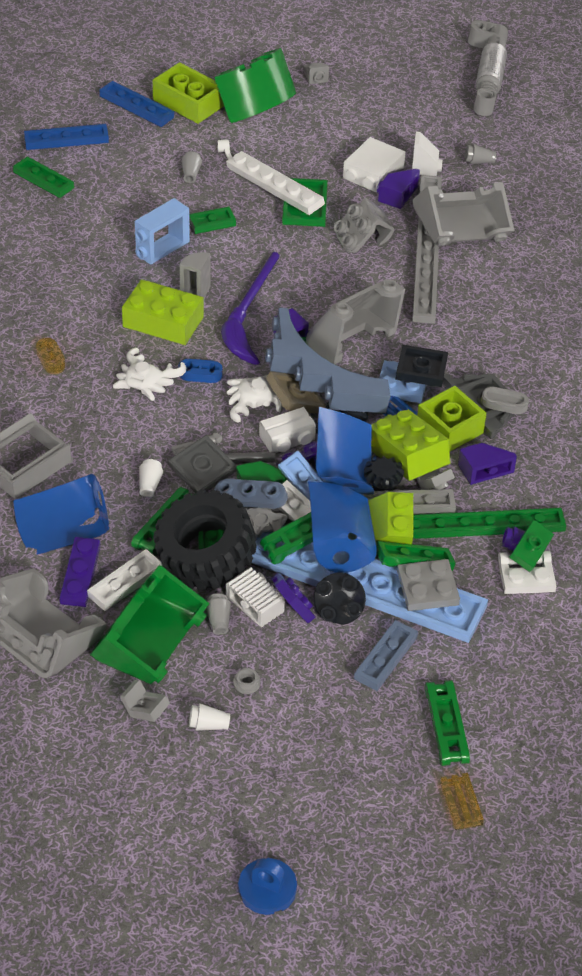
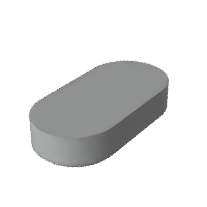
M488 387L482 392L481 402L489 409L512 414H523L528 409L529 398L521 392Z

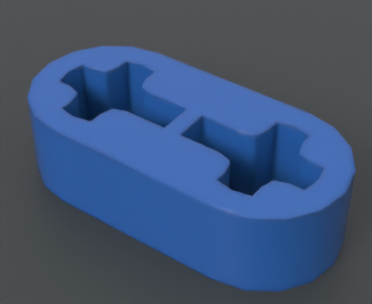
M185 359L181 361L186 365V372L179 377L185 381L216 383L223 377L222 365L217 361Z

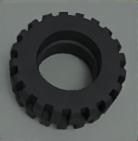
M199 490L197 494L193 495L188 493L183 495V499L179 501L176 499L172 502V507L170 509L166 508L161 514L162 519H158L155 526L156 531L154 532L155 549L163 567L190 589H194V587H197L198 590H207V587H212L213 589L220 588L221 584L229 582L235 576L244 572L245 566L251 564L253 560L252 555L255 554L257 548L256 533L246 508L243 507V504L238 499L233 498L232 495L225 492L221 495L220 491L211 490L210 492ZM221 529L225 532L218 542L208 548L200 550L186 548L189 542L198 535L199 531L203 530L205 532Z

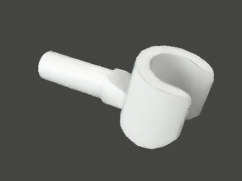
M217 140L218 153L225 152L228 160L232 158L229 140Z

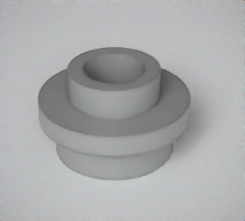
M251 668L239 670L233 680L235 689L242 694L256 692L261 683L259 675Z

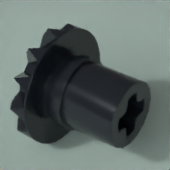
M385 455L382 458L374 456L372 461L366 462L364 477L372 485L374 491H393L394 487L402 481L404 476L401 462H396L394 457L388 459Z

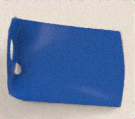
M319 407L316 471L323 482L341 485L360 494H374L372 485L364 477L366 462L371 461V424L345 413Z
M93 474L13 501L16 523L22 541L26 548L37 549V555L72 545L75 537L92 539L105 534L109 530L103 491L96 476ZM98 491L100 492V495H101L102 505H101L100 500H99ZM98 508L100 513L98 520L93 524L82 525L87 519L95 515V509Z
M308 482L313 550L317 561L328 571L334 573L353 572L369 565L375 560L377 547L368 498L341 485L326 482ZM353 533L357 535V538L350 540L348 534ZM337 552H347L349 554L348 561L343 564L335 563L333 556Z

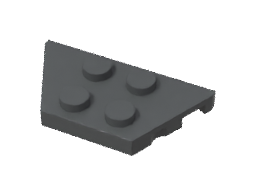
M450 374L444 375L443 384L447 389L456 386L486 412L484 432L490 439H493L514 416L512 413L486 408L481 402L484 389L488 387L507 389L494 374H464V378H450Z

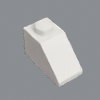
M416 131L412 169L420 170L419 178H421V175L437 176V172L442 171L443 159H439V150L421 132Z

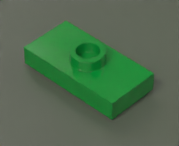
M533 520L509 558L531 572L554 534Z

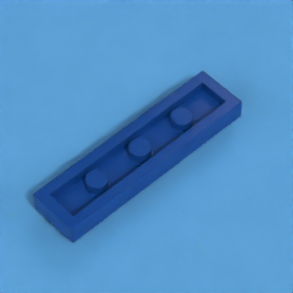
M111 81L99 90L100 97L160 127L174 118L173 110L114 81Z
M106 124L24 131L26 150L109 143Z

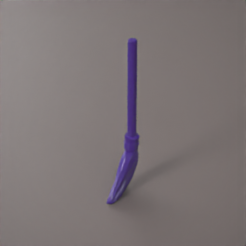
M272 252L239 306L233 309L228 320L223 323L221 328L222 339L228 349L241 360L254 365L260 364V361L250 347L242 323L246 317V310L280 257L277 252Z

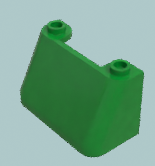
M159 564L139 587L93 649L90 656L102 664L148 684H152L154 681L159 683L168 672L165 669L167 660L193 625L198 627L206 618L207 614L204 611L209 602Z

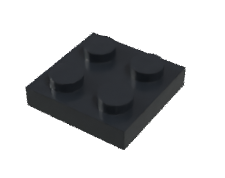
M402 344L395 380L442 387L448 352Z

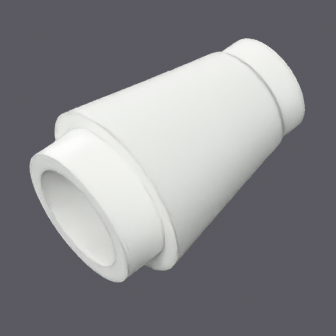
M147 459L139 466V493L141 496H154V492L163 474L162 464L159 461Z
M201 703L198 706H191L189 727L195 728V731L228 730L230 713H225Z

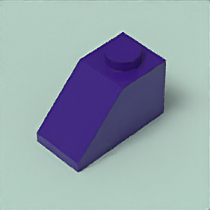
M411 169L389 173L383 181L381 180L378 183V202L401 209L419 186L420 170Z
M479 443L460 449L458 466L469 484L472 485L514 473L517 456L513 452L485 443Z

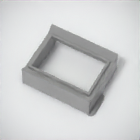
M32 413L0 432V449L28 430L32 437L49 449V451L13 475L0 465V488L14 499H17L67 464L73 462L70 444L64 443L38 423Z

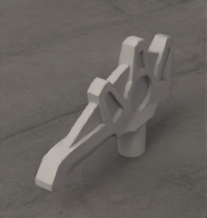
M246 508L256 533V538H259L262 533L275 532L282 528L289 518L286 514L274 513L268 508Z

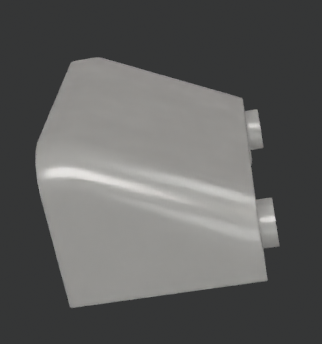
M503 182L493 183L492 188L489 190L479 187L475 191L443 193L442 189L438 190V186H428L412 200L414 209L432 241L438 243L439 246L448 245L451 242L490 239L500 242L506 240L507 236L515 231Z
M386 279L333 304L308 331L305 343L318 355L335 365L342 361L343 353L341 350L343 344L341 341L363 330L371 335L376 334V331H385L387 337L392 336L397 330L405 288L394 280Z
M32 568L0 578V645L40 677L49 678L58 674L100 640L107 623L95 615H88L82 619L79 625L46 600L49 589L48 582L41 573Z

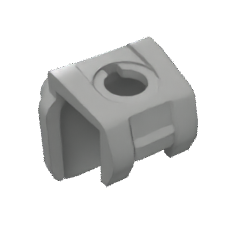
M364 198L360 203L351 204L344 218L336 221L334 224L337 238L348 253L358 252L376 229L380 234L376 240L379 245L387 242L394 232V227L383 209L367 198Z

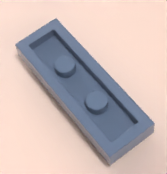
M395 620L356 670L354 680L378 691L415 642L418 631Z

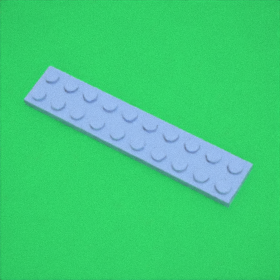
M273 531L262 533L256 540L257 548L255 554L252 555V564L277 573L280 572L282 575L315 587L323 578L334 573L328 571L317 561L313 550V542L288 555L281 563L274 565L268 558V551H264L260 545V541L273 533ZM282 541L276 544L277 548L284 545ZM344 551L337 552L333 556V561L337 564H343L349 559V554ZM375 559L369 565L356 571L342 572L352 575L362 584L366 594V606L467 643L470 642L488 605V599L457 588L460 597L458 606L408 611L397 573V566L389 567L382 565L380 560Z

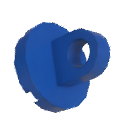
M261 858L251 862L243 869L238 881V891L242 902L247 908L255 913L271 915L281 909L284 911L295 900L297 880L295 873L284 862L272 858Z

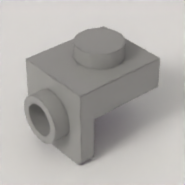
M437 469L417 477V481L421 490L431 488L434 490L443 489L448 486L447 481L454 479L455 476L451 469L442 472Z
M134 680L120 697L130 717L155 722L170 704L166 695L147 692L140 680Z

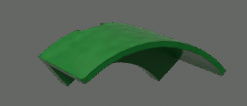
M281 47L262 53L260 56L252 59L247 67L241 64L220 72L214 77L231 123L271 109L296 94Z

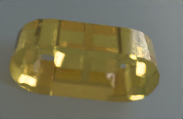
M42 338L37 341V356L45 371L54 375L62 373L66 367L65 358L57 342L52 338Z

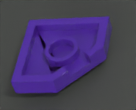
M278 572L271 578L282 596L307 623L316 618L310 610L313 607L312 603L299 590L300 588L291 577L285 579Z

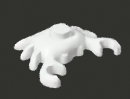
M135 347L130 349L126 355L130 366L127 367L126 364L121 365L123 373L116 374L119 381L113 384V388L130 389L132 387L141 390L142 394L151 401H154L155 397L152 391L164 393L166 390L162 386L172 385L174 381L170 378L182 376L186 372V365L181 362L179 368L173 369L172 364L169 363L167 368L161 371L158 367L143 362L145 358L142 354L134 356L139 354V349Z
M267 375L244 379H230L227 381L228 385L233 386L227 391L228 395H232L229 399V404L233 405L236 401H239L230 411V417L233 421L241 422V417L237 414L239 412L245 416L249 415V410L246 406L256 408L262 405L269 406L273 402L276 405L277 412L281 411L283 406L266 380Z

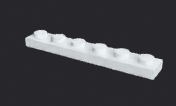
M243 151L226 161L227 167L308 215L325 204L324 197Z

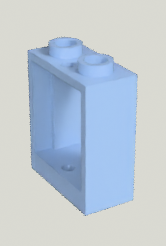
M173 198L135 220L136 255L151 265L190 242L189 208ZM168 225V234L154 242V233Z

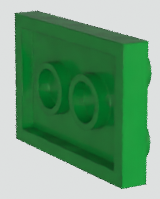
M290 178L324 197L325 204L308 215L284 201L282 225L325 227L328 180Z

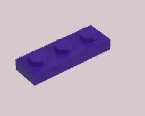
M75 537L60 595L61 605L86 607L88 601L87 590L92 585L101 547L100 539Z

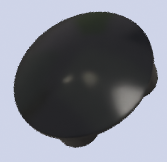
M333 573L326 576L317 584L314 593V605L324 621L341 625L355 621L363 612L366 603V594L362 584L355 577L346 573Z

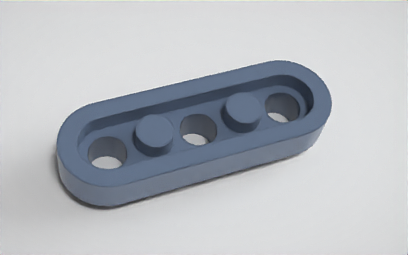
M224 479L218 482L214 490L220 491L221 495L223 492L232 495L233 498L238 499L243 504V507L277 509L282 507L288 499L285 487L279 482Z

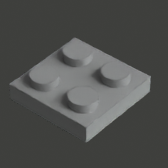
M448 559L398 565L397 573L408 611L459 605L460 597Z

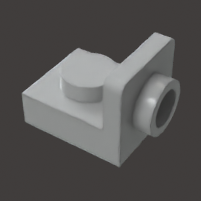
M311 63L303 66V71L309 84L328 82V64Z

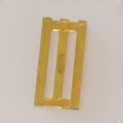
M462 773V777L452 775L451 779H447L446 776L441 777L440 785L455 830L483 825L484 819L468 773ZM460 784H463L469 804L471 806L475 818L474 820H472ZM449 786H454L465 821L461 822Z

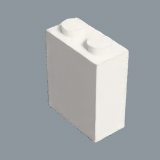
M369 137L344 161L343 179L377 192V186L381 180L383 181L389 173L400 172L404 168L406 152Z

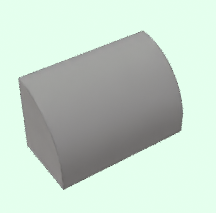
M193 253L186 256L179 264L180 290L205 298L211 287L210 253Z

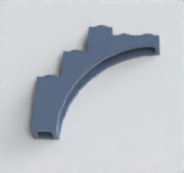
M288 308L278 309L277 317H273L272 331H276V333H274L271 347L266 349L265 361L269 362L270 371L295 374V381H299L300 391L325 392V399L329 400V409L386 413L390 400V389L387 379L372 378L353 373L324 359L299 336L291 322Z

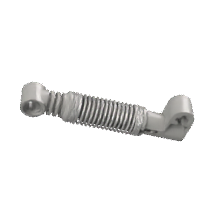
M476 20L471 23L468 43L483 49L476 79L477 94L473 110L478 115L489 116L493 113L496 97L502 85L507 59L506 43L508 30L501 24Z

